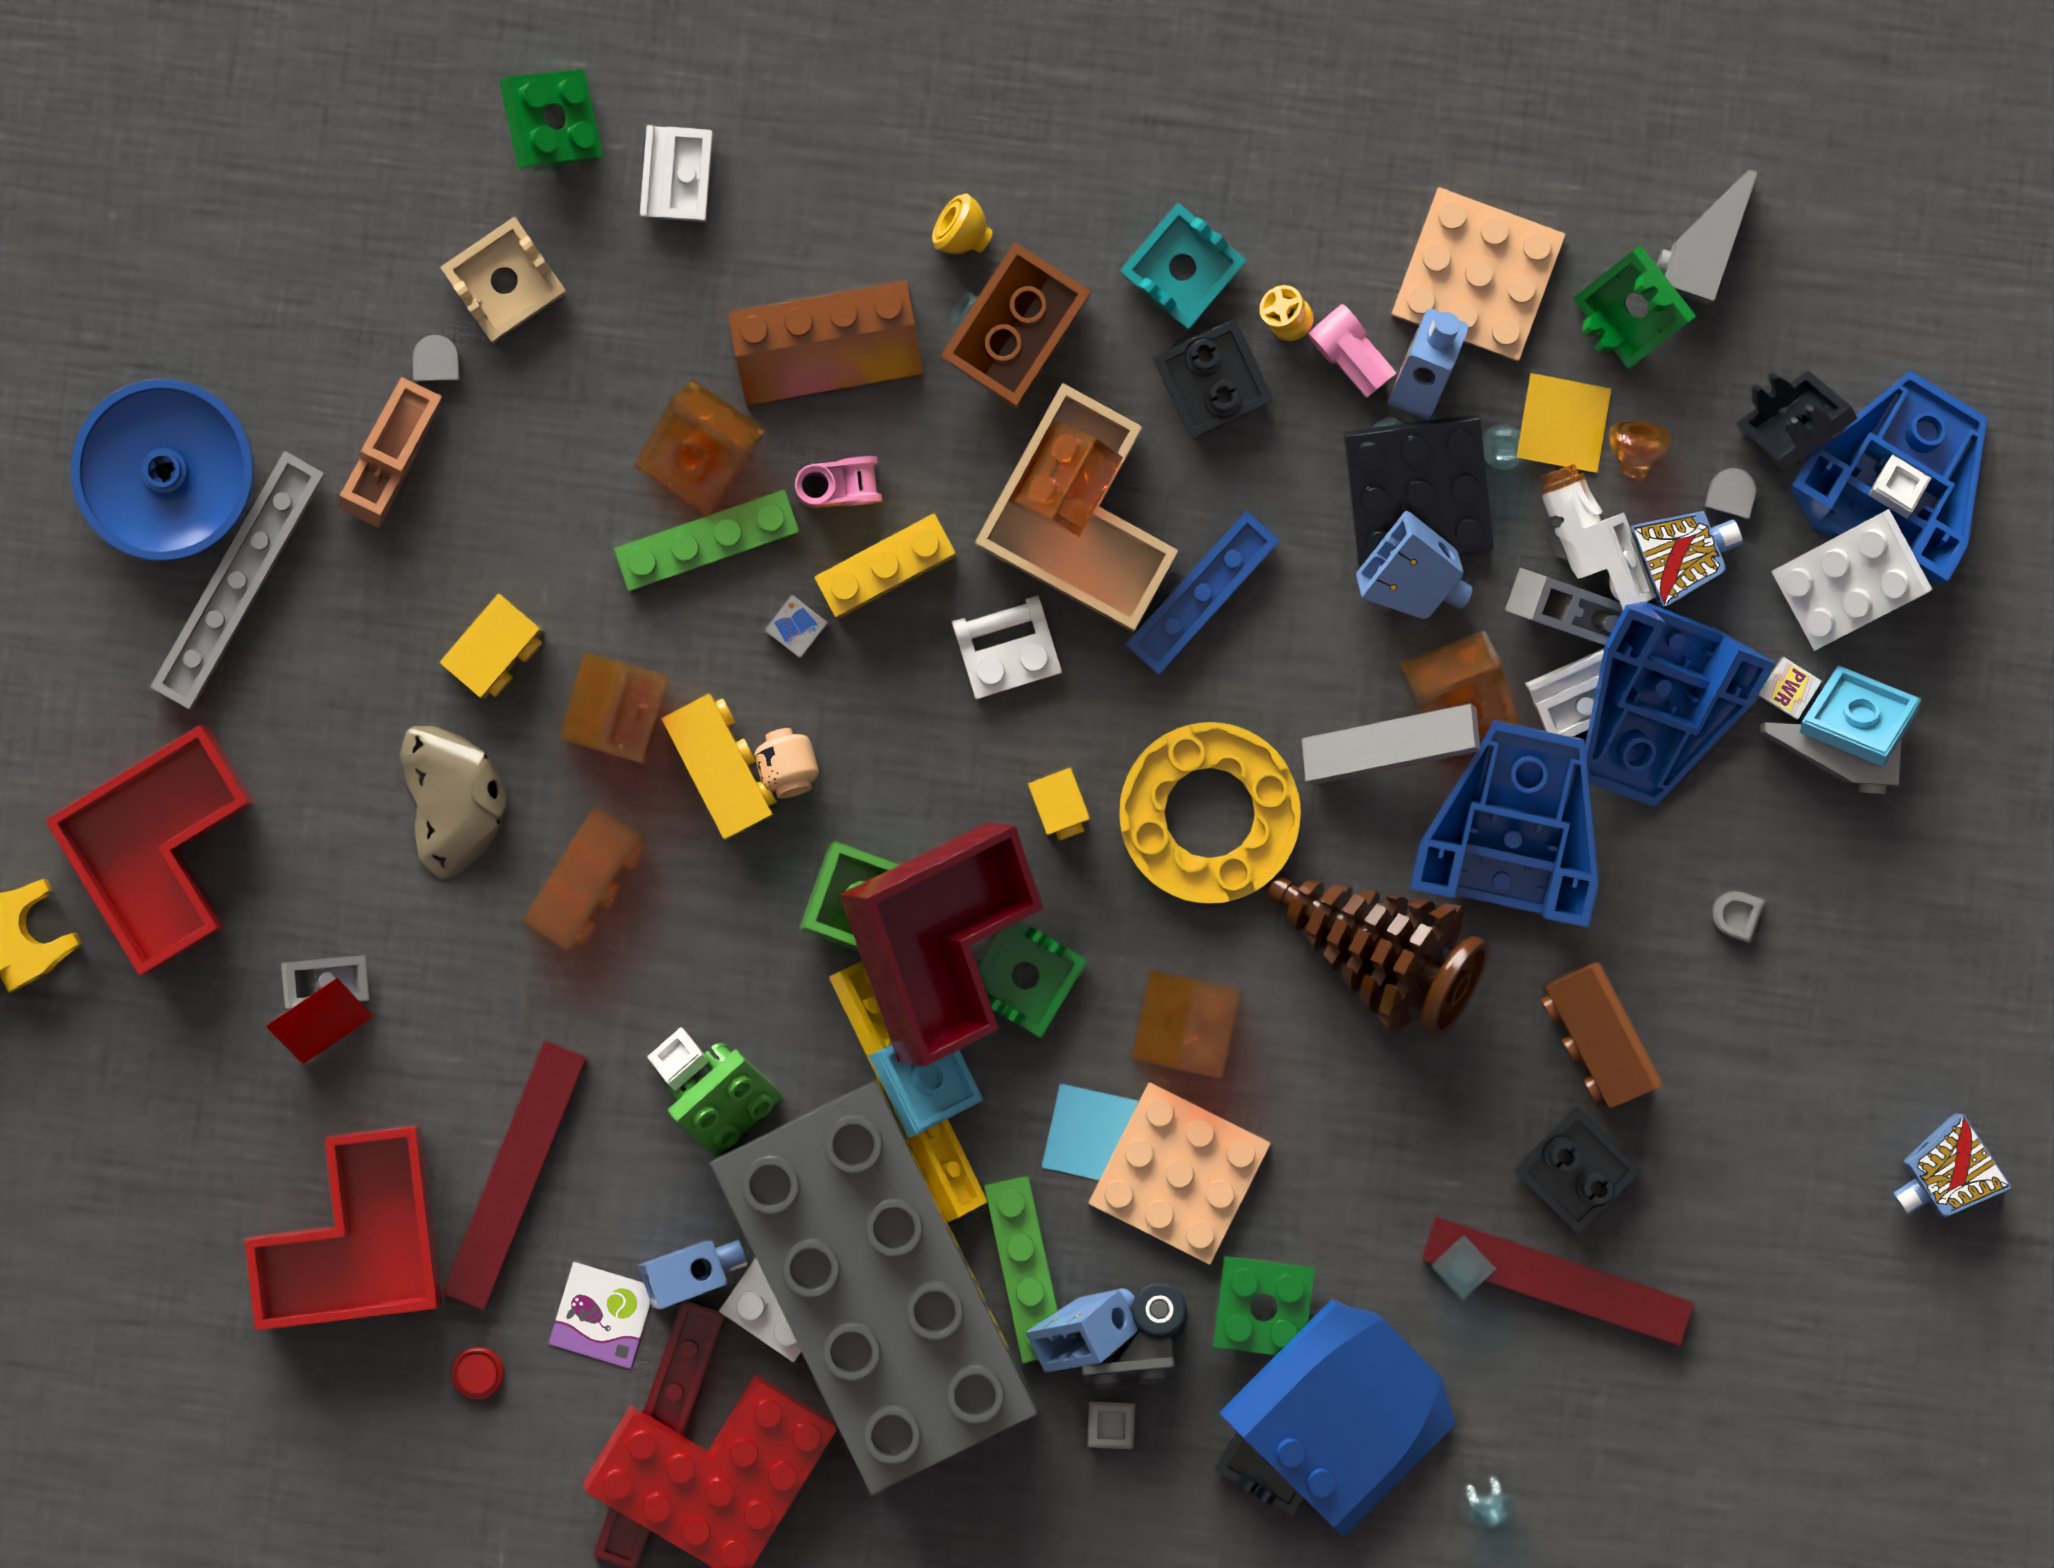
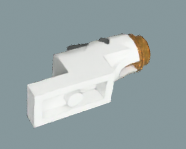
M1575 463L1541 476L1544 487L1541 488L1543 494L1542 504L1555 556L1567 559L1578 579L1607 569L1610 575L1609 585L1615 599L1620 601L1623 610L1628 604L1647 602L1655 598L1656 594L1624 512L1601 521L1599 514L1602 513V509L1589 490L1583 472L1578 474Z

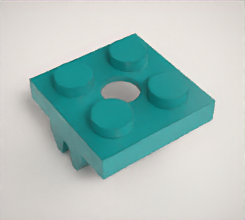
M1177 202L1120 269L1119 273L1188 331L1244 266L1247 260L1230 247L1221 234L1211 230L1208 223L1198 217L1196 218ZM1180 254L1190 256L1196 264L1195 274L1185 281L1175 279L1169 270L1171 260Z

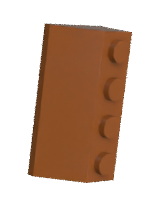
M907 280L728 312L746 406L924 375Z

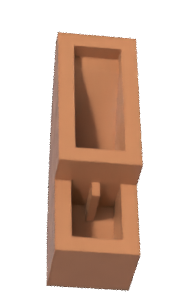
M403 377L400 378L360 451L358 463L339 495V509L380 528L422 445L441 403L442 396Z

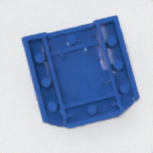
M1332 1299L1219 1412L1343 1537L1456 1425L1443 1379L1378 1313L1346 1306Z

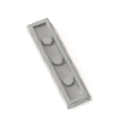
M1466 704L1302 738L1305 781L1310 785H1316L1479 752L1481 750L1477 709L1472 704Z

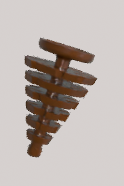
M1276 876L1272 879L1267 888V898L1280 906L1285 905L1288 907L1287 920L1296 930H1301L1307 924L1305 940L1315 951H1318L1319 948L1323 949L1327 943L1329 944L1323 953L1324 961L1335 972L1342 962L1346 964V966L1343 965L1342 981L1351 991L1355 993L1360 991L1361 1002L1370 1012L1380 1013L1378 1016L1379 1022L1390 1034H1392L1393 1030L1396 1032L1400 1031L1412 1022L1408 1013L1409 1006L1414 1007L1418 1011L1422 1010V1029L1437 1038L1445 1034L1457 1021L1480 982L1490 953L1489 943L1476 936L1468 937L1456 947L1462 928L1461 919L1464 916L1462 906L1444 903L1436 909V904L1431 901L1415 899L1408 903L1407 898L1391 894L1386 895V901L1381 906L1378 904L1380 894L1375 891L1363 889L1360 895L1354 894L1352 896V888L1332 885L1323 896L1324 884L1321 882L1308 880L1298 888L1294 885V882L1283 876ZM1445 947L1452 951L1446 960L1442 953Z

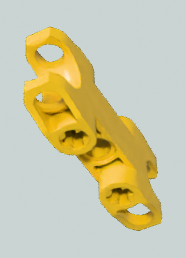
M42 879L22 888L0 893V978L9 993L50 973L60 961L83 944L77 932L63 935L46 944L35 940L29 934L26 918L30 908L54 891L48 879Z

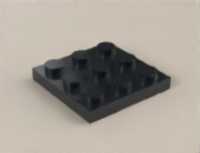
M1478 414L1343 432L1359 567L1364 564L1405 510L1412 513L1452 545L1458 554L1494 549L1481 419Z

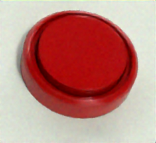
M472 1347L463 1351L455 1359L451 1377L459 1393L467 1398L480 1400L490 1397L500 1388L504 1379V1367L499 1356L492 1350L484 1347Z

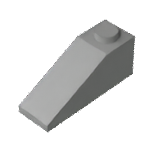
M1748 170L1671 246L1670 251L1662 249L1657 267L1681 297L1707 306L1714 302L1758 172Z
M1523 568L1519 569L1505 608L1508 612L1603 645L1606 644L1623 612L1621 603Z
M1759 724V733L1843 782L1859 784L1858 793L1886 794V786L1899 785L1901 740L1885 766L1882 767L1800 733L1801 725Z

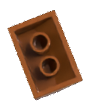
M1014 242L940 357L978 386L1017 410L1090 299L1091 291Z
M1588 962L1542 986L1546 997L1540 999L1541 1004L1552 1023L1560 1020L1567 1034V1037L1561 1039L1562 1044L1573 1063L1581 1060L1589 1076L1582 1081L1594 1104L1602 1101L1604 1106L1610 1109L1663 1085L1600 963Z

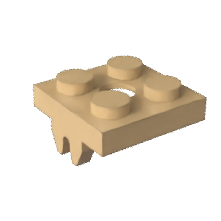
M515 216L440 267L492 343L567 293ZM500 268L512 269L518 278L516 288L508 294L496 292L491 284L492 275Z

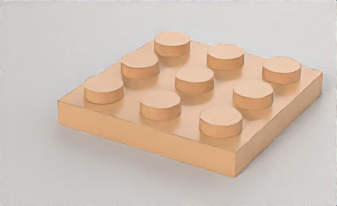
M1438 187L1391 316L1419 326L1427 309L1452 313L1469 326L1463 343L1518 362L1565 233Z
M1148 1082L1088 1204L1210 1265L1271 1143Z

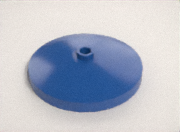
M150 379L136 382L106 397L95 407L83 423L77 435L71 457V482L74 496L88 524L101 538L115 548L127 554L152 561H176L190 558L209 550L221 542L242 518L249 504L254 486V455L249 437L240 420L224 402L207 390L174 379ZM166 464H171L175 470L170 473L171 479L165 481L160 477V469Z

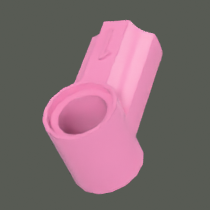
M1343 304L1307 333L1321 354L1331 364L1336 363L1365 399L1396 374L1381 353L1366 338L1368 334L1362 324Z

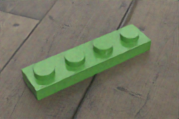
M784 489L616 547L614 551L628 591L632 592L799 534L800 531Z
M1026 1175L984 1185L1022 1363L1039 1360L1026 1332L1058 1311L1029 1176Z

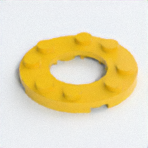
M1216 722L1195 723L1177 728L1149 745L1135 761L1126 777L1119 807L1122 837L1127 851L1137 868L1161 890L1183 900L1197 903L1233 901L1247 896L1266 885L1282 869L1293 851L1298 837L1301 818L1300 799L1295 781L1287 764L1278 752L1265 740L1246 729ZM1207 768L1227 771L1242 781L1252 796L1255 813L1251 832L1242 845L1227 855L1213 858L1192 855L1177 845L1167 829L1165 817L1168 795L1178 780L1192 771Z

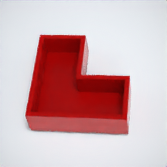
M199 725L45 819V822L138 975L143 976L151 974L225 928L179 850L256 803L209 726Z
M421 1124L325 1137L335 1226L258 1235L244 1240L255 1331L437 1309L443 1302Z
M755 1373L709 1450L704 1449L630 1405L584 1479L583 1485L586 1493L713 1568H752L836 1432L837 1426L828 1416Z

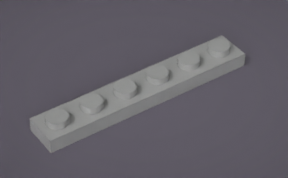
M283 452L150 686L151 688L190 710L193 709L323 481L325 473L288 452Z

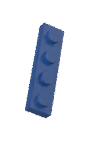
M1246 510L1125 646L1159 675L1280 540Z

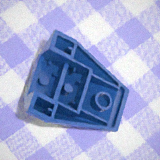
M1910 370L1857 413L1858 419L1847 426L1841 434L1828 440L1809 454L1790 490L1812 527L1829 539H1833L1889 509L1928 582L1946 584L1968 546L1987 417ZM1892 454L1931 477L1921 498L1907 519L1868 495Z
M1645 601L1626 605L1604 647L1585 743L1589 784L1656 807L1752 706L1775 663L1714 627Z
M1494 720L1480 743L1481 751L1473 754L1419 843L1410 889L1455 898V895L1523 909L1541 913L1546 919L1588 928L1599 882L1584 739Z

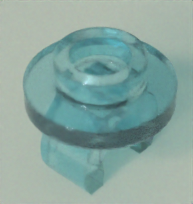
M1507 424L1496 425L1490 428L1482 437L1484 458L1489 466L1499 470H1507L1515 467L1522 460V458L1516 457L1520 431L1515 427Z
M1495 1476L1489 1477L1492 1493L1487 1497L1478 1496L1472 1484L1468 1485L1466 1489L1469 1502L1473 1506L1469 1511L1470 1518L1475 1523H1483L1484 1526H1494L1505 1521L1509 1516L1508 1512L1514 1506L1511 1496L1502 1493L1500 1482Z

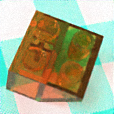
M584 652L559 739L646 764L671 677Z

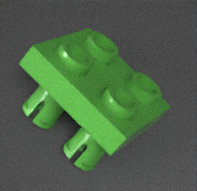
M717 1043L711 1047L720 1060L715 1059L708 1050L704 1054L709 1060L705 1066L711 1071L698 1083L695 1077L692 1076L683 1084L686 1091L681 1088L675 1091L669 1086V1093L677 1100L668 1109L669 1113L715 1157H718L725 1149L732 1147L745 1131L759 1119L769 1114L773 1106L784 1097L775 1085L739 1051L735 1049L733 1052H730L729 1047L724 1043Z

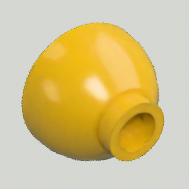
M965 193L953 198L944 208L935 224L932 240L934 248L944 253L962 254L970 250L980 253L990 242L993 231L986 226L985 214L981 206L973 197Z

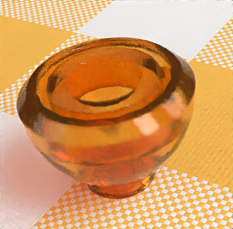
M1620 421L1611 426L1609 430L1610 448L1615 458L1622 464L1621 472L1630 477H1646L1648 470L1665 458L1672 443V437L1667 430L1646 421Z

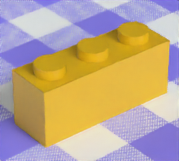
M935 513L814 578L835 618L838 620L955 558L956 552Z
M709 693L661 718L724 840L774 815L770 806L777 803L773 792L765 788L761 781L757 782L749 766L756 763V760L744 738L736 742L729 728V725L736 721L724 698L715 701L713 695Z

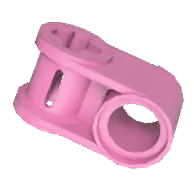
M878 456L841 459L837 462L805 466L799 471L795 479L797 498L802 504L810 508L839 505L859 506L882 502V494L877 493L874 466L878 464ZM858 471L861 472L863 491L859 490ZM817 474L824 477L827 481L828 490L822 497L811 498L804 493L802 483L807 476Z

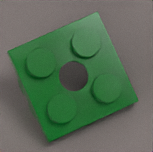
M584 69L507 76L499 80L518 169L533 168L534 172H538L550 167V170H555L573 163L595 161L603 157ZM548 105H556L563 111L565 124L561 130H554L547 125L544 119V111Z
M1641 245L1628 253L1573 298L1588 317L1584 320L1582 333L1585 336L1596 334L1599 337V341H1597L1594 347L1596 351L1610 353L1613 350L1628 369L1696 317ZM1636 293L1637 295H1642L1647 300L1648 313L1646 316L1637 317L1630 313L1626 305V299L1629 294Z
M1021 920L998 932L980 962L978 970L992 1010L1041 1038L1086 964L1087 959ZM1022 962L1032 963L1039 972L1038 982L1029 989L1019 988L1012 980L1013 969Z
M1224 1255L1212 1346L1277 1355L1308 1323L1315 1268ZM1260 1294H1268L1277 1302V1313L1268 1321H1260L1251 1313V1302Z

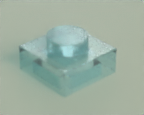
M1464 1235L1431 1265L1462 1300L1496 1270Z

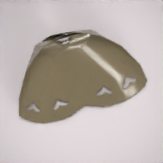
M413 726L406 732L401 747L400 759L404 768L408 789L417 803L415 838L418 855L429 871L436 877L446 880L463 872L482 856L497 836L504 821L506 786L490 757L464 737L435 726ZM416 736H419L420 741L424 745L413 753V748L417 744ZM416 768L419 771L426 773V776L423 780V786L420 785V776L419 774H417ZM490 781H495L498 790V797L496 799H493L488 793L487 786ZM497 820H501L500 825L497 824ZM427 821H429L430 825L435 829V832L432 833L429 840L427 839V835L429 833ZM432 855L446 858L444 869L441 867L440 861L434 859Z

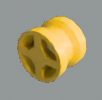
M1276 286L1265 294L1260 303V315L1263 321L1270 326L1272 332L1281 340H1298L1305 336L1312 327L1314 316L1311 307L1304 301L1299 291L1291 286ZM1292 309L1293 315L1289 318L1288 314Z

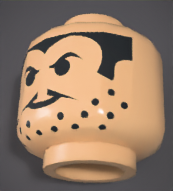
M791 728L778 729L766 734L767 742L761 744L754 753L762 785L770 789L771 792L776 793L778 798H790L810 791L812 789L811 783L819 775L810 739L805 735L793 734Z

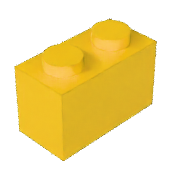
M497 594L439 663L480 698L486 699L490 693L496 698L513 679V676L508 672L518 660L521 659L524 663L528 662L541 647L543 642L538 637L542 634L543 630L505 597Z
M1071 767L1028 783L1047 836L1056 833L1058 841L1084 832L1082 823L1090 820Z

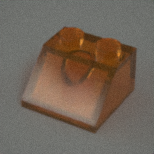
M692 379L671 398L633 466L708 517L747 465L767 430Z
M1053 423L1009 502L1080 537L1123 457L1098 439L1065 423Z
M1485 630L1400 663L1417 714L1472 704L1477 709L1480 742L1494 720L1519 725L1503 665Z
M1150 970L1131 1058L1222 1079L1240 989Z

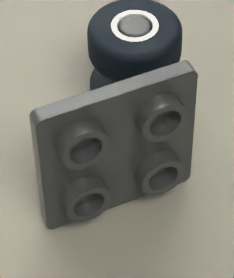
M1157 1282L1145 1286L1138 1292L1132 1305L1133 1319L1138 1327L1137 1335L1118 1362L1082 1366L1084 1384L1093 1383L1094 1390L1097 1391L1121 1388V1380L1138 1379L1139 1386L1166 1384V1376L1174 1375L1172 1340L1183 1331L1187 1320L1186 1301L1177 1288L1167 1283Z

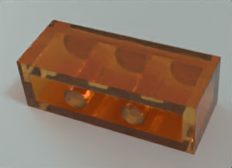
M594 806L522 919V922L566 950H572L575 943L583 947L597 925L591 921L597 908L601 905L607 909L621 886L615 880L623 867L631 870L642 855L645 847L640 845L639 842L644 835L602 808Z

